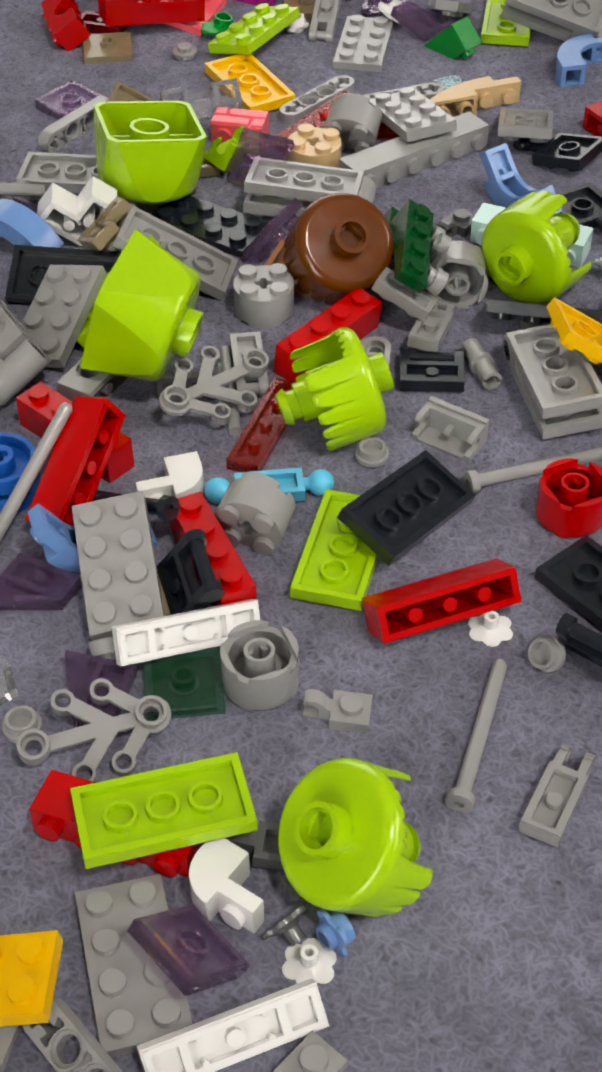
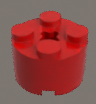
M566 458L548 464L543 470V475L539 480L535 513L538 521L557 537L564 539L583 537L593 534L602 527V468L594 463L589 462L588 467L577 464L578 459Z

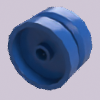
M0 433V512L35 451V447L30 440L19 434ZM40 471L17 513L30 507L41 481Z

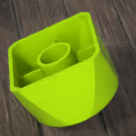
M183 101L99 102L94 105L98 179L117 190V197L140 204L152 205L182 199L195 190L201 172L207 136L189 103Z
M135 229L100 288L95 300L80 368L152 382L160 380L168 370L175 354L183 358L188 356L199 332L204 317V312L194 309L201 285L199 273Z

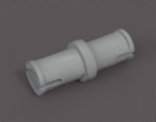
M469 338L465 340L462 344L464 348H461V350H464V355L469 361L468 366L471 372L477 374L485 389L493 390L501 384L499 380H502V376L494 366L493 357L484 351L478 339Z

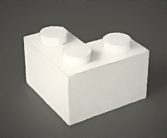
M94 176L91 177L78 196L52 183L38 202L37 215L57 234L79 246H83L77 240L117 197V190Z

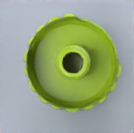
M549 191L530 192L495 215L484 230L482 253L485 257L486 269L498 288L518 302L549 303L554 297H559L584 278L591 269V261L571 272L572 268L569 267L571 261L570 257L567 256L568 248L578 240L580 225L577 219L570 214H555L567 202L565 196L560 194L552 195Z
M340 327L331 332L330 335L291 352L290 359L295 360L292 364L294 373L307 372L296 377V383L291 384L292 390L284 392L281 389L275 395L285 424L295 425V420L303 418L304 422L318 418L321 425L335 424L323 431L324 438L331 439L326 442L329 451L377 435L385 429L387 417L381 394L394 390V383L382 352L367 356L355 331L348 327Z
M338 758L316 766L297 783L282 811L278 832V848L285 875L291 886L303 899L324 910L379 917L381 915L396 914L402 910L403 906L413 904L420 897V892L413 889L422 890L428 887L432 881L433 870L415 863L421 851L420 838L415 829L409 823L403 821L405 819V811L400 804L402 801L401 795L395 789V784L388 778L392 777L411 781L410 775L355 758Z

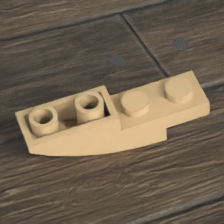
M490 76L481 77L452 86L438 93L430 100L452 117L469 111L476 115L478 109H487L489 107L519 102L521 80L518 77L493 80Z

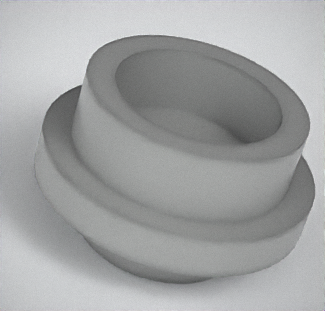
M188 42L179 43L173 49V56L179 61H191L197 55V48Z
M369 437L359 443L355 451V458L363 466L379 467L388 461L389 450L383 440Z
M540 635L529 646V661L535 668L540 669L544 673L555 672L564 664L566 658L565 646L555 635Z
M25 705L10 709L2 722L5 738L13 743L17 742L18 737L28 729H39L42 731L43 727L40 715L33 708Z

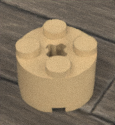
M311 124L299 125L298 130L292 133L287 140L288 161L339 168V158H341L339 130L336 128L314 127Z

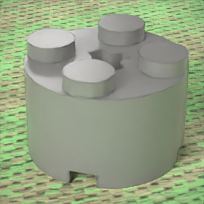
M344 93L340 95L339 99L335 100L334 98L331 103L324 128H336L339 130L341 151L344 148H348L358 152L375 144L383 114L377 104L375 107L368 103L369 98L363 95Z
M451 241L447 251L430 262L434 268L439 267L449 273L448 281L439 294L435 295L430 291L428 293L438 299V305L442 309H446L449 303L456 304V309H470L469 305L477 301L479 303L487 293L488 277L485 257L479 246L466 241Z
M275 263L271 266L246 264L239 268V274H237L233 281L234 311L237 319L248 323V326L254 328H274L282 325L285 320L293 316L294 279L287 272V267L284 264Z
M247 472L243 473L241 478L235 479L234 477L231 480L215 512V516L233 547L241 543L252 546L256 553L269 556L280 544L295 512L296 504L292 494L288 492L286 496L279 489L281 483L274 478L261 473Z
M263 620L249 621L234 627L228 633V639L220 648L222 685L229 699L239 705L241 709L253 711L273 709L293 698L299 685V646L293 633L281 626V629L269 626V621Z

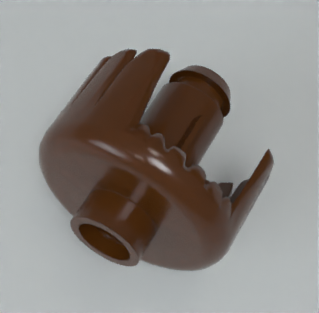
M333 193L312 202L290 227L289 234L284 242L286 252L283 261L285 265H290L288 272L293 279H299L297 288L303 294L312 292V300L317 302L324 300L325 304L333 305L355 289L362 288L366 292L372 289L383 270L391 265L394 248L393 234L385 216L371 202L354 194Z

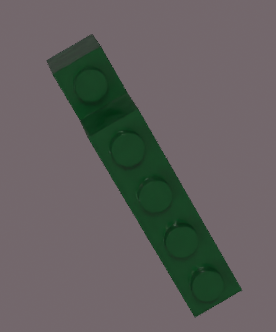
M409 199L400 211L391 206L384 216L390 225L394 239V278L421 293L428 282L434 213L427 206Z

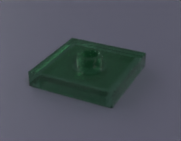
M219 647L144 662L145 696L155 695L163 698L170 706L171 719L226 714ZM155 712L146 713L147 721H153L159 717Z

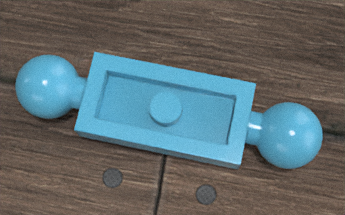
M302 467L250 471L261 473L281 483L279 489L286 496L290 492L295 502L306 501L305 491L309 490L316 496H324L326 489L332 490L334 487V478L325 469L314 470L308 477H303ZM247 472L234 473L235 479L241 478L242 474ZM221 477L210 479L204 488L205 497L209 502L219 505L230 483Z

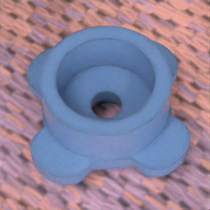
M320 909L317 911L319 923H317L315 928L317 938L328 951L336 949L344 958L347 956L345 946L356 939L355 931L342 912L332 911L328 914L324 909Z

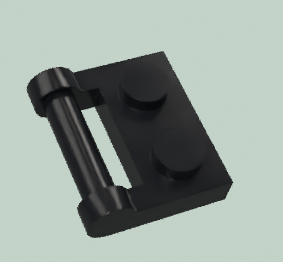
M400 348V390L464 392V350H454L453 353L410 352V348Z
M201 529L188 531L157 565L158 575L171 615L206 608L211 602L218 601L225 595L222 583L216 580L205 547L208 541L205 532ZM191 554L193 555V558H194V561H195V564H196V567H197V571H198V574H199V577H200V580H201V583H202L201 586L199 585V582H198V579H197V576H196V573H195V569H194V566H193V563H192V560H191V557H190Z
M565 613L556 627L558 638L563 642L566 649L602 667V635L577 623L578 618Z

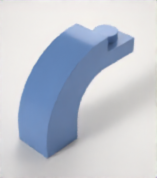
M592 33L579 35L565 41L559 47L555 79L560 87L584 85L587 65L602 62V37L594 38Z
M507 143L479 154L489 181L483 184L496 206L507 208L530 192L549 191L552 195L556 194L553 185L543 189H534L523 181L516 169ZM560 208L555 214L562 212V208Z
M0 199V237L5 238L14 246L29 245L60 248L64 244L56 232L31 209L13 200Z
M38 503L27 512L31 523L30 533L34 540L43 546L47 562L62 570L81 573L74 526L63 522ZM150 524L153 547L156 548L158 543Z

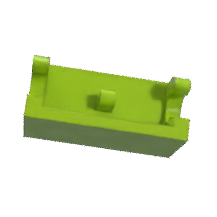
M240 126L235 130L231 139L221 143L222 137L216 138L212 142L209 151L204 153L203 158L223 172H226L251 156L260 134L253 131L247 138L242 140L241 133L244 131V126Z

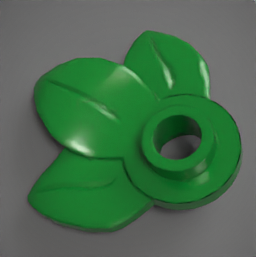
M226 12L215 13L210 22L202 24L201 33L213 35L216 38L218 33L226 31L229 25L234 23L233 16Z

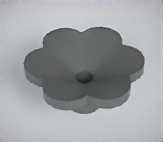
M304 902L280 922L261 935L265 940L275 935H284L292 947L306 937L298 922L302 913L308 908L307 904Z

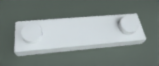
M249 599L112 626L116 664L126 666L221 646L228 639V633L234 627L245 622L260 620L258 600Z
M311 978L136 1047L144 1072H215L306 1036L312 1030L316 1032L329 1027L317 983Z

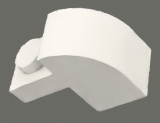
M197 451L164 457V477L135 482L136 492L143 491L147 498L160 499L163 495L181 498L200 491L204 495L203 469Z
M225 838L205 842L194 855L189 868L192 903L197 914L207 924L220 912L221 918L230 927L239 930L243 926L254 934L265 921L264 900L241 886L250 875L249 853Z

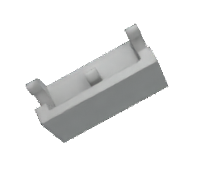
M430 396L428 402L414 419L420 425L413 431L412 439L467 462H470L487 442L488 418L433 396Z

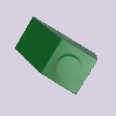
M466 16L450 25L426 43L424 47L451 59L461 56L464 60L476 52L474 48L482 43L470 19Z

